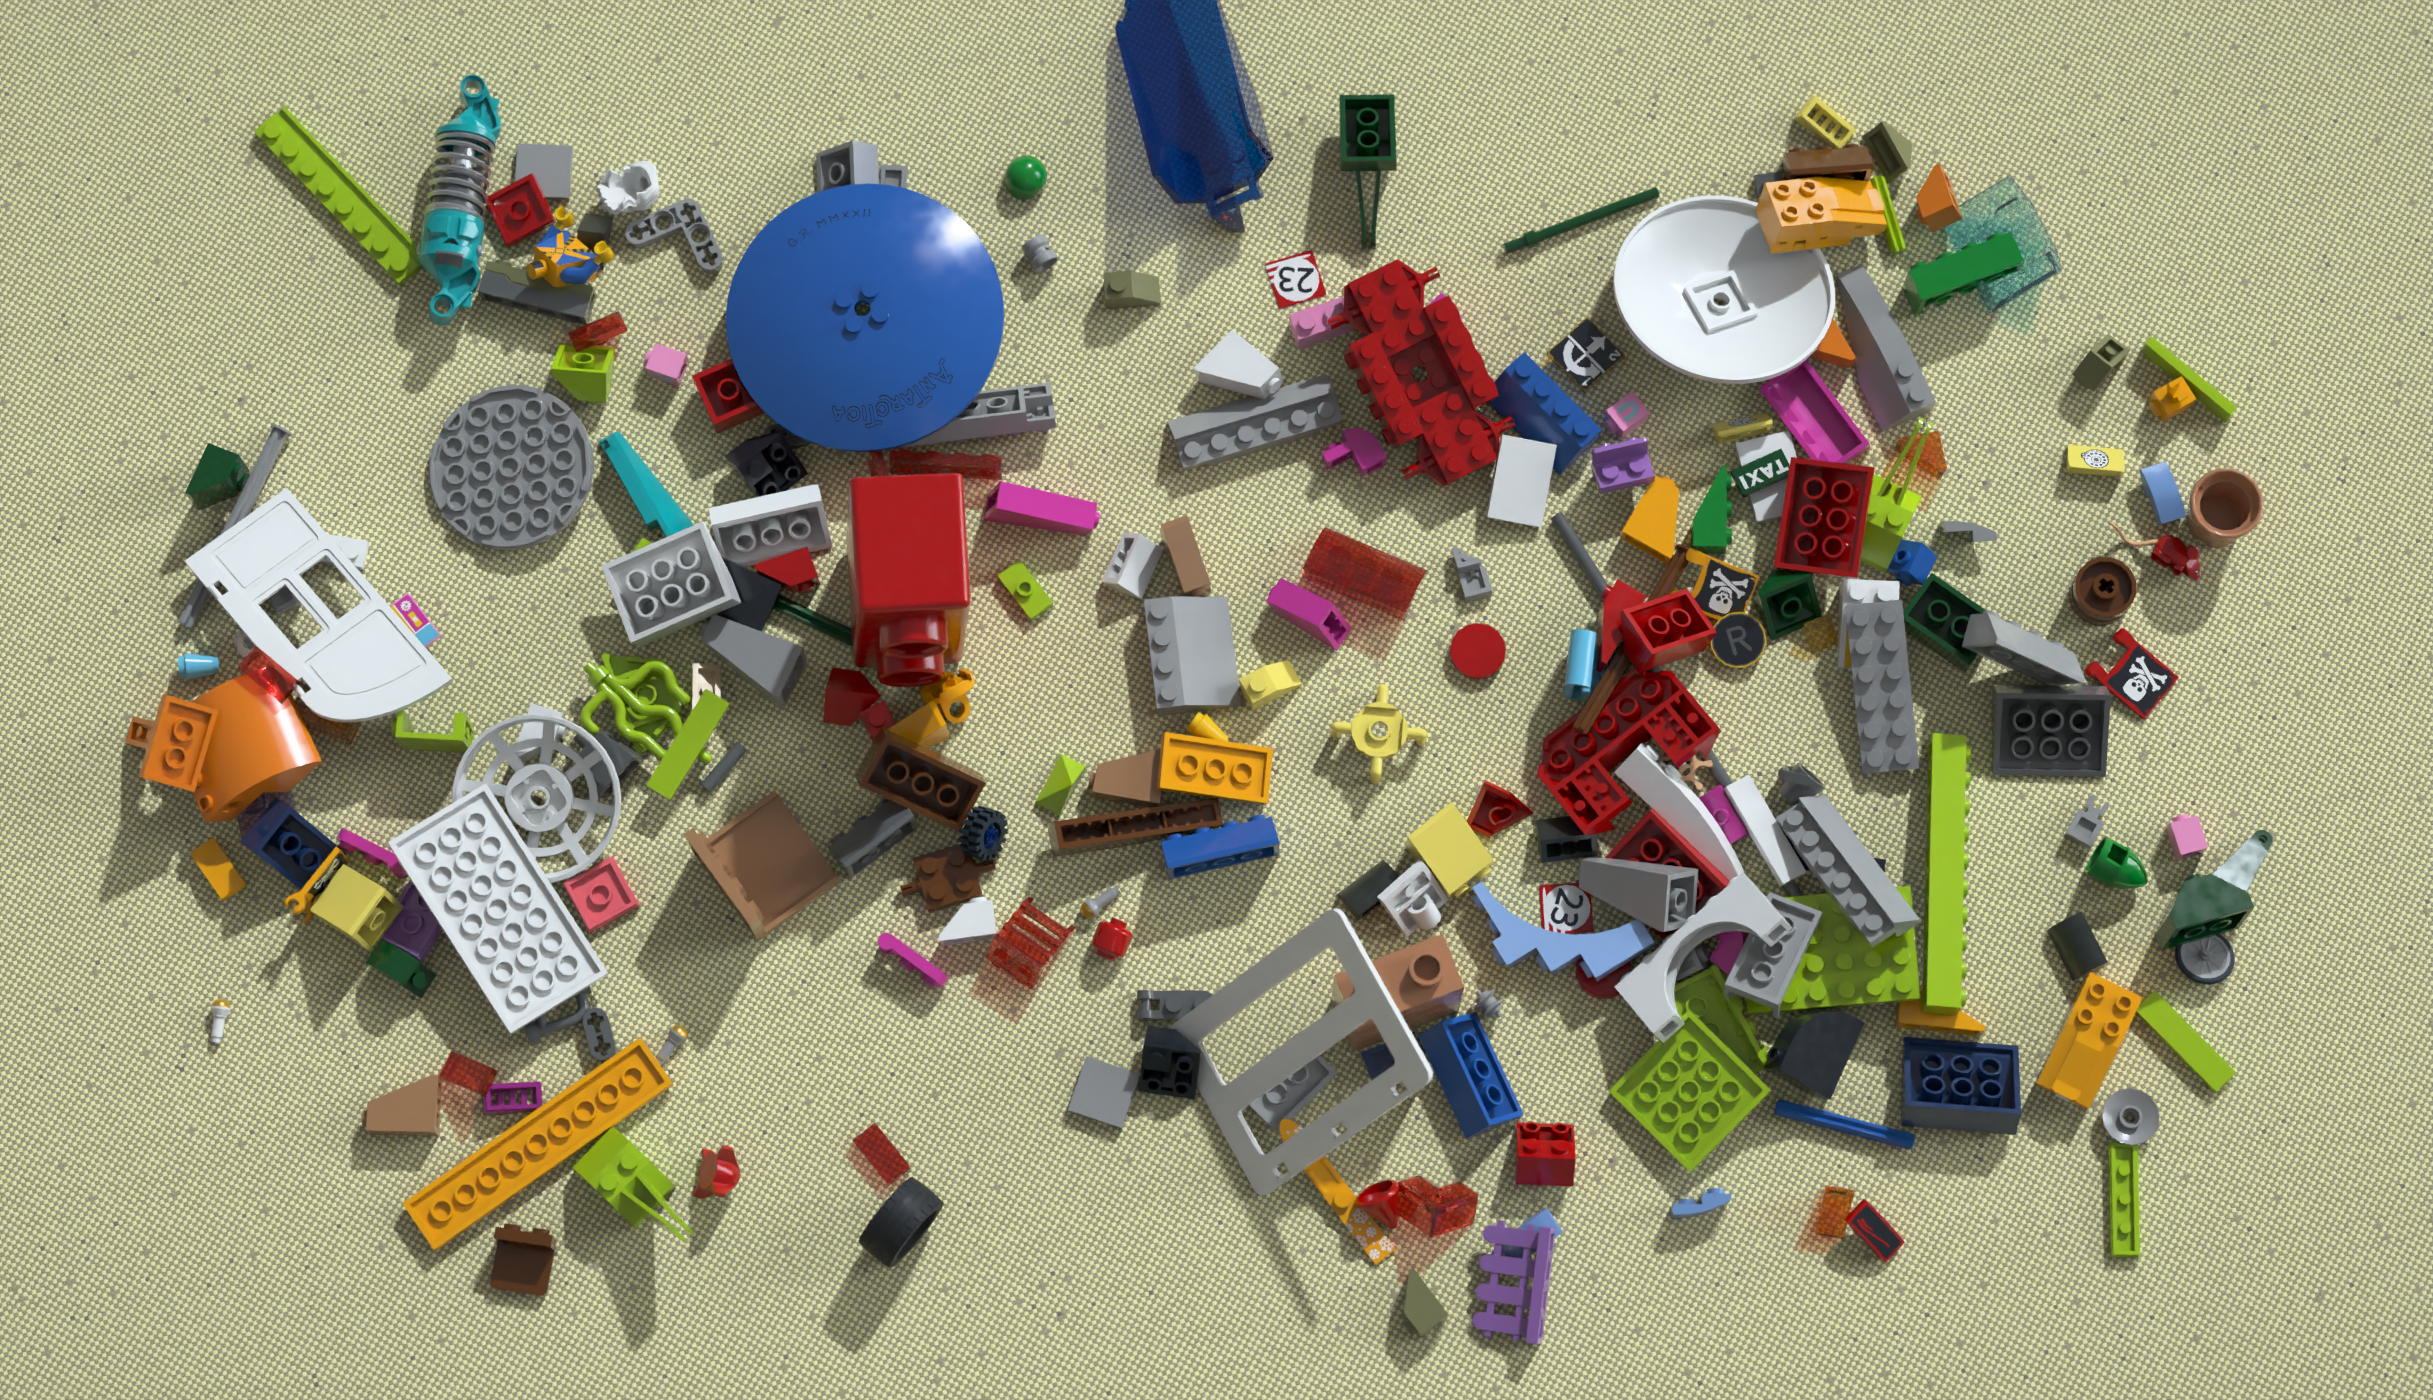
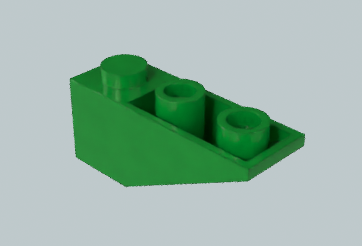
M1722 465L1691 524V548L1702 553L1724 554L1727 545L1732 544V528H1727V518L1732 516V502L1727 501V491H1731L1732 475L1727 474V465Z

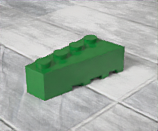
M2002 232L1992 234L1986 239L1987 241L1980 244L1971 242L1963 246L1959 252L1954 254L1945 252L1937 256L1933 262L1926 264L1925 261L1911 266L1902 289L1914 316L1917 317L1923 314V308L1934 303L1936 307L1946 304L1947 300L1951 299L1957 292L1960 295L1972 292L1980 286L1979 282L1981 281L1988 285L2021 270L2024 259L2012 233L2002 234Z

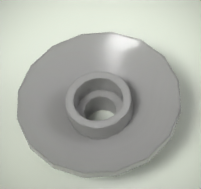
M2132 1088L2118 1090L2108 1098L2103 1106L2102 1121L2104 1128L2111 1138L2121 1144L2131 1146L2142 1144L2150 1139L2158 1128L2160 1118L2158 1107L2151 1096L2141 1090ZM2127 1113L2131 1114L2134 1118L2133 1123H2127L2124 1120V1115Z

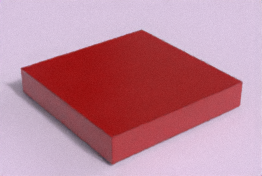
M532 173L489 195L486 201V205L500 235L508 248L557 223L538 181Z

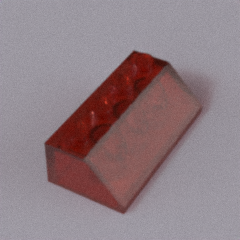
M1324 527L1306 560L1302 571V578L1405 621L1427 570Z

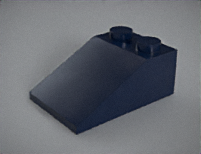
M276 797L240 841L258 858L300 890H302L335 847L339 848L345 856L347 855L346 852L293 808Z

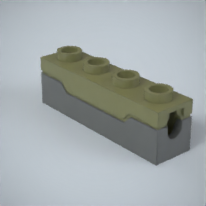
M496 260V262L487 261L478 289L482 300L585 326L589 324L594 307L593 304H595L597 297L594 287L589 282L558 288L553 287L543 277L531 279L527 273L526 266L522 267V269L512 267V264L503 260Z

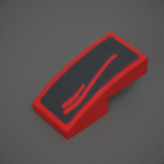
M1865 1199L1844 1219L1854 1233L1864 1240L1875 1255L1885 1263L1905 1243L1893 1227Z

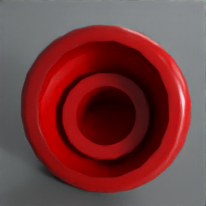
M1382 1180L1368 1186L1356 1197L1355 1207L1363 1210L1387 1228L1395 1229L1398 1225V1183L1395 1180Z

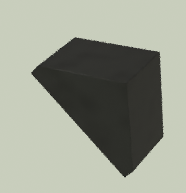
M585 213L577 230V239L596 255L594 247L598 242L605 241L607 245L609 244L613 217ZM601 262L599 264L601 267L598 270H604L605 263Z

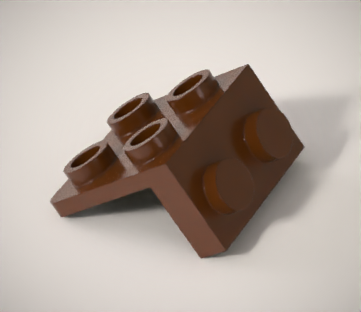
M505 1223L504 1228L496 1227L494 1239L498 1243L490 1280L491 1287L498 1290L545 1296L548 1292L557 1239L553 1235H549L550 1230L533 1228L532 1232L521 1231L522 1226Z

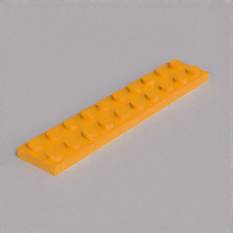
M640 1037L402 1204L434 1251H437L674 1084Z

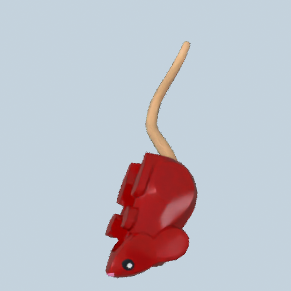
M2111 521L2109 522L2120 538L2129 545L2135 547L2154 545L2150 558L2164 568L2169 566L2172 568L2171 572L2176 576L2183 572L2188 578L2198 581L2200 564L2198 561L2199 550L2196 546L2190 545L2187 547L2181 539L2173 535H2166L2160 539L2135 542L2128 539L2117 525Z

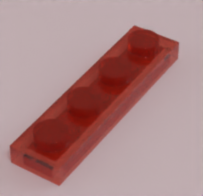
M907 449L890 451L891 474L959 473L963 478L1002 480V457L992 454L979 456L968 455L962 452L943 454L937 451H928L924 453L912 452Z

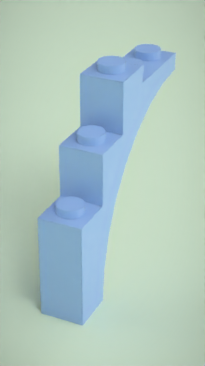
M1483 882L1472 887L1476 894L1471 897L1480 912L1485 909L1490 917L1486 921L1494 935L1501 934L1500 937L1492 941L1495 949L1491 952L1499 965L1505 963L1508 969L1538 952L1540 955L1535 958L1544 972L1549 969L1551 974L1555 975L1582 958L1584 961L1579 964L1588 978L1594 976L1595 980L1599 981L1655 947L1650 934L1638 919L1619 928L1595 934L1572 935L1551 932L1531 925L1512 914L1493 897Z

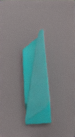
M614 432L599 440L649 531L660 526L665 537H668L694 526L692 521L620 432Z

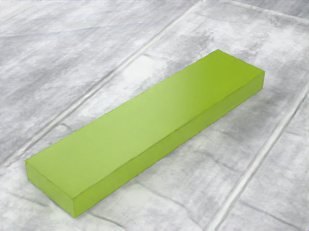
M2151 336L2145 342L2140 352L2174 380L2182 376L2195 398L2225 423L2230 419L2237 409L2232 402L2154 337Z
M705 689L646 786L671 800L730 703Z
M2155 990L2139 1004L2136 1014L2214 1094L2236 1074L2231 1066Z
M2109 1141L2110 1258H2140L2138 1144L2131 1146Z

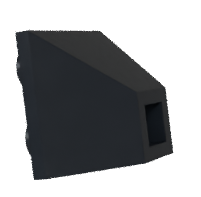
M779 431L746 439L725 455L732 468L755 497L787 491L808 474Z
M1147 1025L1138 1092L1195 1099L1201 1049L1176 1029Z

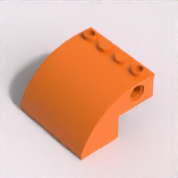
M274 667L260 669L231 679L192 701L193 703L219 710L195 792H192L205 822L232 821L263 792H289L322 762L286 681Z

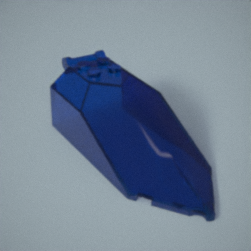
M1126 0L1124 6L1127 10L1123 20H1118L1115 33L1152 176L1175 204L1206 203L1208 212L1213 220L1222 217V213L1254 199L1257 201L1264 198L1258 180L1274 157L1255 89L1220 0ZM1246 186L1249 187L1248 190L1217 203L1218 199Z

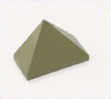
M1885 121L1879 123L1862 136L1888 183L1893 182L1911 168L1912 142Z

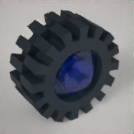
M978 806L972 808V812L969 811L966 814L968 819H963L962 824H964V828L959 830V833L962 834L959 837V842L962 843L960 849L964 850V854L985 861H990L992 857L998 856L997 851L1001 852L1003 849L1001 844L1006 842L1004 834H1008V829L1005 828L1008 822L1004 820L1006 817L1004 814H1001L1002 812Z

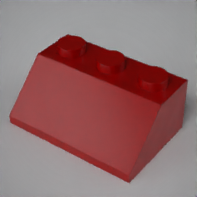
M1688 589L1623 609L1620 613L1624 651L1639 673L1704 652L1717 633Z

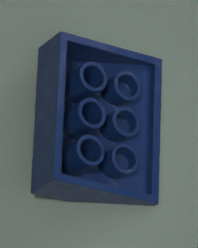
M1904 1037L1900 1100L1901 1126L2016 1135L2021 1117L2018 1046Z

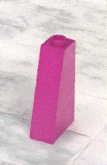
M1001 481L987 495L983 520L1086 536L1093 528H1097L1100 513L1096 512L1097 503Z

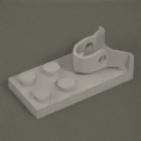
M1769 892L1766 898L1790 924L1792 929L1772 947L1761 938L1749 933L1725 982L1724 998L1729 1000L1740 995L1771 1007L1773 1017L1779 1018L1780 1005L1822 919V912Z

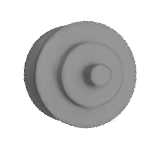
M1495 989L1490 992L1486 990L1483 993L1478 990L1475 993L1478 998L1475 1000L1477 1004L1474 1006V1009L1481 1008L1484 1011L1483 1019L1487 1016L1492 1018L1494 1015L1500 1018L1503 1015L1500 1010L1503 1007L1501 1003L1504 999L1496 1000L1493 996Z

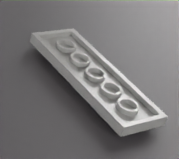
M1902 599L1845 605L1862 774L1919 769Z

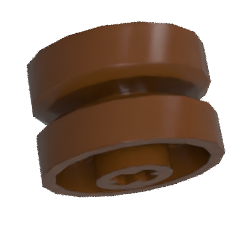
M2112 557L2095 558L2088 561L2075 576L2069 590V602L2074 613L2082 621L2094 626L2110 625L2126 614L2132 605L2137 593L2136 579L2131 569L2122 561Z

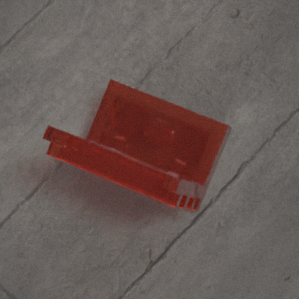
M1029 896L1021 903L1019 909L1012 914L1010 920L1003 925L1000 932L994 936L986 959L991 961L995 967L1013 976L1017 982L1033 989L1038 983L1044 967L1074 932L1076 927L1070 925L1066 929L1031 905L1033 898ZM1024 913L1025 915H1027L1028 917H1030L1031 919H1033L1034 921H1036L1037 923H1039L1040 925H1042L1043 927H1045L1046 929L1060 937L1059 940H1057L1056 938H1054L1053 936H1051L1050 934H1048L1047 932H1045L1044 930L1030 922L1028 919L1023 917L1022 914ZM1015 924L1016 926H1018L1019 928H1021L1022 930H1024L1025 932H1027L1028 934H1030L1031 936H1033L1034 938H1036L1037 940L1051 948L1050 951H1048L1047 949H1045L1044 947H1042L1041 945H1039L1038 943H1036L1035 941H1033L1032 939L1018 931L1016 928L1013 927V925Z

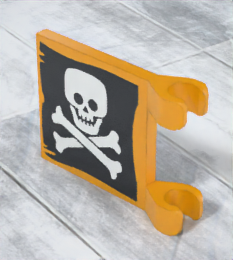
M1689 548L1686 553V559L1703 566L1691 595L1704 614L1719 620L1729 613H1745L1760 576L1706 555L1696 549ZM1673 589L1670 594L1678 592V590Z
M335 847L302 890L288 896L284 901V905L288 908L291 902L298 901L299 904L293 908L292 914L297 916L306 910L307 915L302 919V922H310L313 917L310 908L313 906L315 897L324 891L336 870L340 869L343 864L347 866L350 862L339 848Z

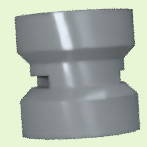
M1043 234L1030 239L1021 248L1025 256L1032 260L1031 266L1036 273L1049 269L1059 260L1055 251L1049 250V241Z

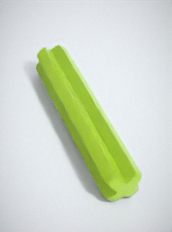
M1882 175L1871 178L1870 182L1873 189L1879 191L1885 206L1883 215L1887 222V227L1884 233L1891 254H1900L1905 251L1906 246L1885 177Z

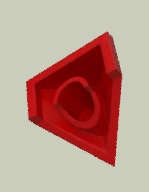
M832 667L825 691L823 722L852 727V724L860 717L859 713L870 708L881 695L860 671Z
M1485 780L1466 822L1473 831L1490 838L1501 830L1534 814V812L1511 792Z

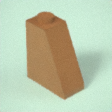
M1185 515L1160 524L1161 540L1183 596L1205 597L1207 592L1211 591V583L1188 516Z
M1160 749L1097 764L1096 773H1090L1088 789H1093V798L1144 807L1160 806L1163 790L1157 789Z
M431 1075L367 1102V1110L362 1112V1126L366 1127V1131L370 1135L439 1136L442 1079L439 1075Z

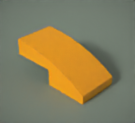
M214 837L190 853L223 902L247 886Z

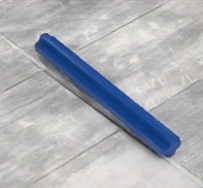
M1781 1099L1776 1102L1774 1114L1777 1116L1908 1150L1912 1149L1915 1141V1135L1912 1133Z

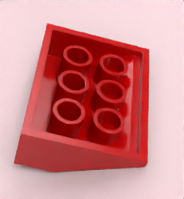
M1791 457L1774 568L1776 570L1810 572L1811 576L1858 579L1875 468Z
M1651 809L1605 857L1698 869L1695 914L1706 905L1711 897L1717 896L1724 890L1729 883V880L1654 809ZM1651 927L1663 940L1679 930L1662 932Z

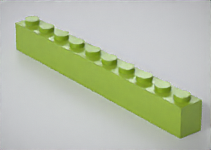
M1932 733L1928 741L1922 1013L1956 1016L1961 1007H1964L1966 1003V990H1962V979L1966 978L1967 964L1962 962V952H1965L1967 948V935H1963V924L1967 923L1968 909L1963 907V897H1967L1968 880H1964V870L1968 869L1969 854L1964 853V843H1968L1969 826H1965V816L1969 815L1970 800L1965 799V789H1969L1970 772H1966V762L1970 761L1971 746L1966 745L1967 735Z

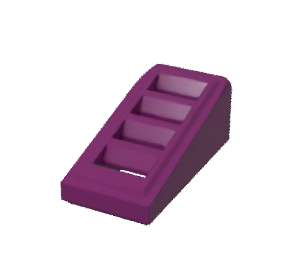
M541 1081L483 1084L481 1089L483 1116L534 1112L543 1105ZM532 1089L533 1104H527V1090ZM515 1091H520V1105H516ZM503 1092H508L509 1105H504ZM491 1093L497 1094V1106H492Z

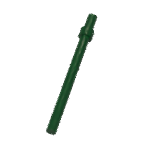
M1657 187L1539 231L1534 232V230L1525 232L1522 234V237L1504 243V251L1506 254L1525 247L1527 249L1538 246L1539 242L1659 198V191Z

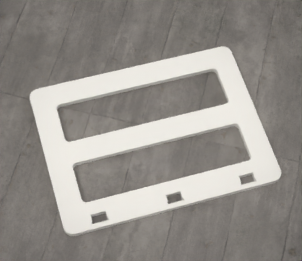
M1332 909L1324 913L1170 1027V1029H1176L1201 1049L1197 1087L1254 1191L1259 1195L1269 1194L1422 1089L1433 1078V1071L1347 917L1340 909ZM1331 947L1355 988L1354 994L1230 1083L1225 1084L1203 1045V1039ZM1370 1019L1373 1020L1395 1059L1394 1066L1275 1149L1264 1154L1243 1118L1242 1110ZM1402 1081L1407 1089L1398 1095L1394 1086ZM1343 1122L1347 1131L1338 1136L1335 1127ZM1284 1163L1289 1171L1280 1176L1277 1167Z

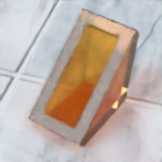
M1939 431L1928 433L1917 465L1941 480L1947 465ZM1923 434L1916 435L1905 455V458L1908 460H1913ZM1911 436L1900 437L1894 450L1900 454Z
M1825 1185L1820 1195L1815 1229L1816 1235L1844 1239L1847 1227L1844 1219L1850 1213L1854 1190Z

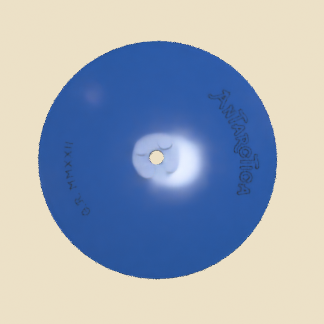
M851 184L827 189L806 197L782 211L760 231L745 251L731 282L726 309V334L729 351L741 382L755 403L774 422L793 435L825 448L849 452H876L899 448L924 439L948 425L972 403L984 387L997 360L1004 329V300L1000 280L995 265L979 237L966 222L938 201L906 188L885 184ZM867 304L871 307V310L866 316H859L855 313L858 305Z

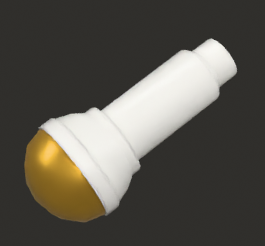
M217 999L211 1005L212 1016H214L211 1037L214 1043H220L221 1038H223L225 1018H227L231 1011L229 1002L224 999Z

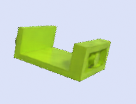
M401 710L397 712V718L392 719L391 730L392 735H395L396 740L404 750L465 753L473 741L474 725L466 713L454 712L452 734L411 732L412 721L405 711Z

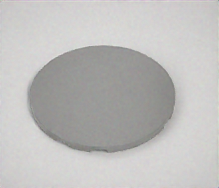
M506 385L491 388L471 397V400L459 409H456L442 425L443 429L437 441L433 444L429 463V480L437 508L441 511L449 525L468 540L487 548L520 550L539 545L551 539L566 528L576 517L590 491L594 471V456L586 428L575 412L563 401L535 387Z

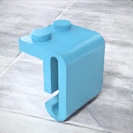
M1584 629L1571 630L1563 697L1569 700L1587 702L1618 647L1614 650L1602 672L1596 670V633Z

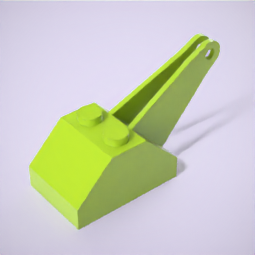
M1921 417L1887 477L1884 479L1875 474L1873 477L1860 562L1886 573L1922 497L1908 490L1925 440L1933 425L1930 421L1918 444L1903 487L1890 482L1924 421Z
M613 1126L572 1167L635 1229L648 1217L685 1243L687 1239L666 1219L654 1211L661 1204L690 1235L694 1233L665 1199L676 1188L675 1185Z

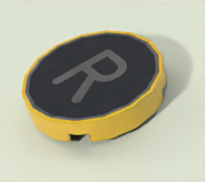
M1743 612L1729 613L1720 618L1714 625L1717 633L1710 642L1711 649L1715 657L1724 665L1733 668L1748 667L1757 662L1763 654L1766 645L1765 630L1760 621L1752 615Z

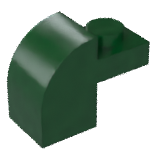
M382 939L365 962L377 972L395 981L419 998L423 997L437 974L422 965L420 961Z

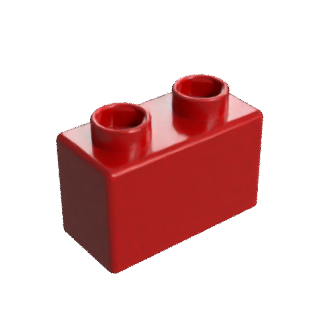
M959 473L853 478L849 482L846 544L854 664L861 668L877 667V679L881 684L887 686L918 687L939 682L945 676L944 664L957 663L963 657L971 601L963 476Z

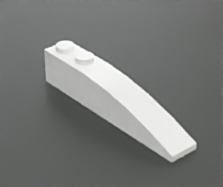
M1641 743L1614 773L1729 881L1734 877H1738L1741 873L1745 874L1735 851L1722 829L1701 800L1680 778L1681 775L1678 770L1662 762L1659 759V753L1653 747L1645 746Z

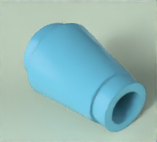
M185 653V656H178L179 679L186 678L187 681L219 674L218 657Z

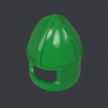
M2107 836L2100 841L2094 850L2085 870L2087 875L2104 883L2108 888L2131 889L2139 888L2148 883L2147 872L2138 856L2131 851L2130 847H2124Z

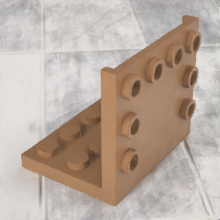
M775 790L708 838L703 832L697 834L694 828L684 834L696 858L757 941L841 882Z

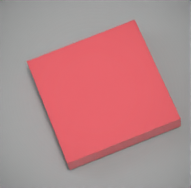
M613 856L562 883L589 933L640 907Z

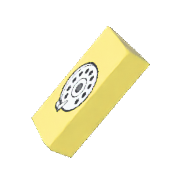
M1759 413L1713 424L1712 429L1716 444H1722L1769 433L1773 422L1766 413Z
M2067 445L2066 473L2122 477L2124 474V451L2122 449Z

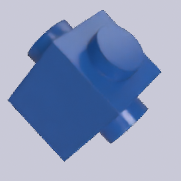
M1901 539L1888 569L1897 576L1896 580L1900 581L1899 583L1903 585H1923L1928 578L1937 555L1922 542Z

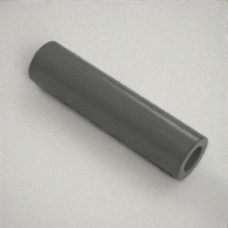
M736 741L700 785L706 791L712 793L746 753L747 749Z

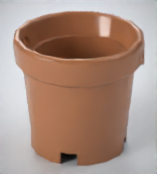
M2232 468L2215 469L2204 474L2192 487L2189 498L2190 510L2187 515V525L2192 537L2206 543L2205 546L2215 548L2224 547L2231 544L2234 540L2249 534L2259 523L2264 510L2263 495L2257 483L2246 473Z

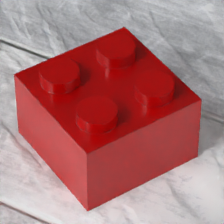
M732 359L692 376L717 434L764 414L742 384Z

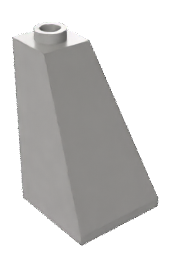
M713 614L710 621L706 620L700 631L704 646L777 708L784 710L807 662L803 647Z
M1603 857L1581 859L1578 870L1580 889L1658 931L1666 932L1680 929L1690 916L1695 915L1698 869Z

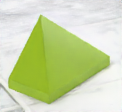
M1060 754L1035 804L1061 816L1086 766Z

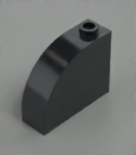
M1828 1010L1804 1012L1793 1018L1781 1030L1773 1047L1768 1051L1767 1060L1763 1068L1814 1098L1831 1100L1864 1022L1844 1012Z

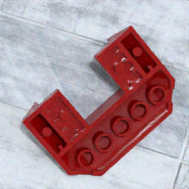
M1632 669L1618 681L1586 735L1577 733L1573 728V724L1581 712L1580 710L1544 738L1541 765L1539 764L1537 776L1585 836L1615 830V827L1610 820L1632 804L1628 796L1608 773L1612 768L1632 754L1641 743L1645 744L1651 738L1656 741L1677 768L1698 752L1706 759L1721 730L1672 671L1660 670V672L1639 673L1637 669Z

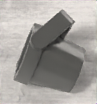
M1797 763L1794 767L1784 765L1778 771L1780 779L1785 781L1778 792L1792 806L1799 803L1798 797L1816 796L1825 788V785L1814 773L1800 763Z

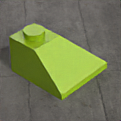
M560 343L551 366V374L579 401H587L591 404L606 403L612 384L615 347Z

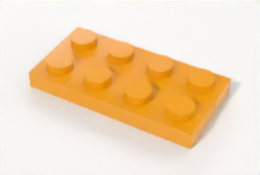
M1164 732L1161 738L1157 789L1266 805L1269 799L1273 748Z

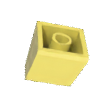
M1452 802L1407 837V851L1416 861L1421 860L1425 863L1449 900L1453 896L1457 899L1470 889L1468 885L1476 878L1481 881L1492 872L1490 867L1493 865L1494 859Z
M343 864L340 869L332 874L330 883L324 891L315 897L310 911L335 930L368 952H371L404 906L385 888Z

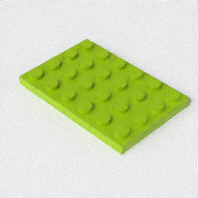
M1911 886L1896 887L1913 910ZM1828 893L1784 897L1821 911L1822 919L1780 1005V1013L1921 1000L1915 926L1898 937L1892 934L1871 948L1861 933L1854 929ZM1747 999L1749 1015L1772 1013L1771 1007Z

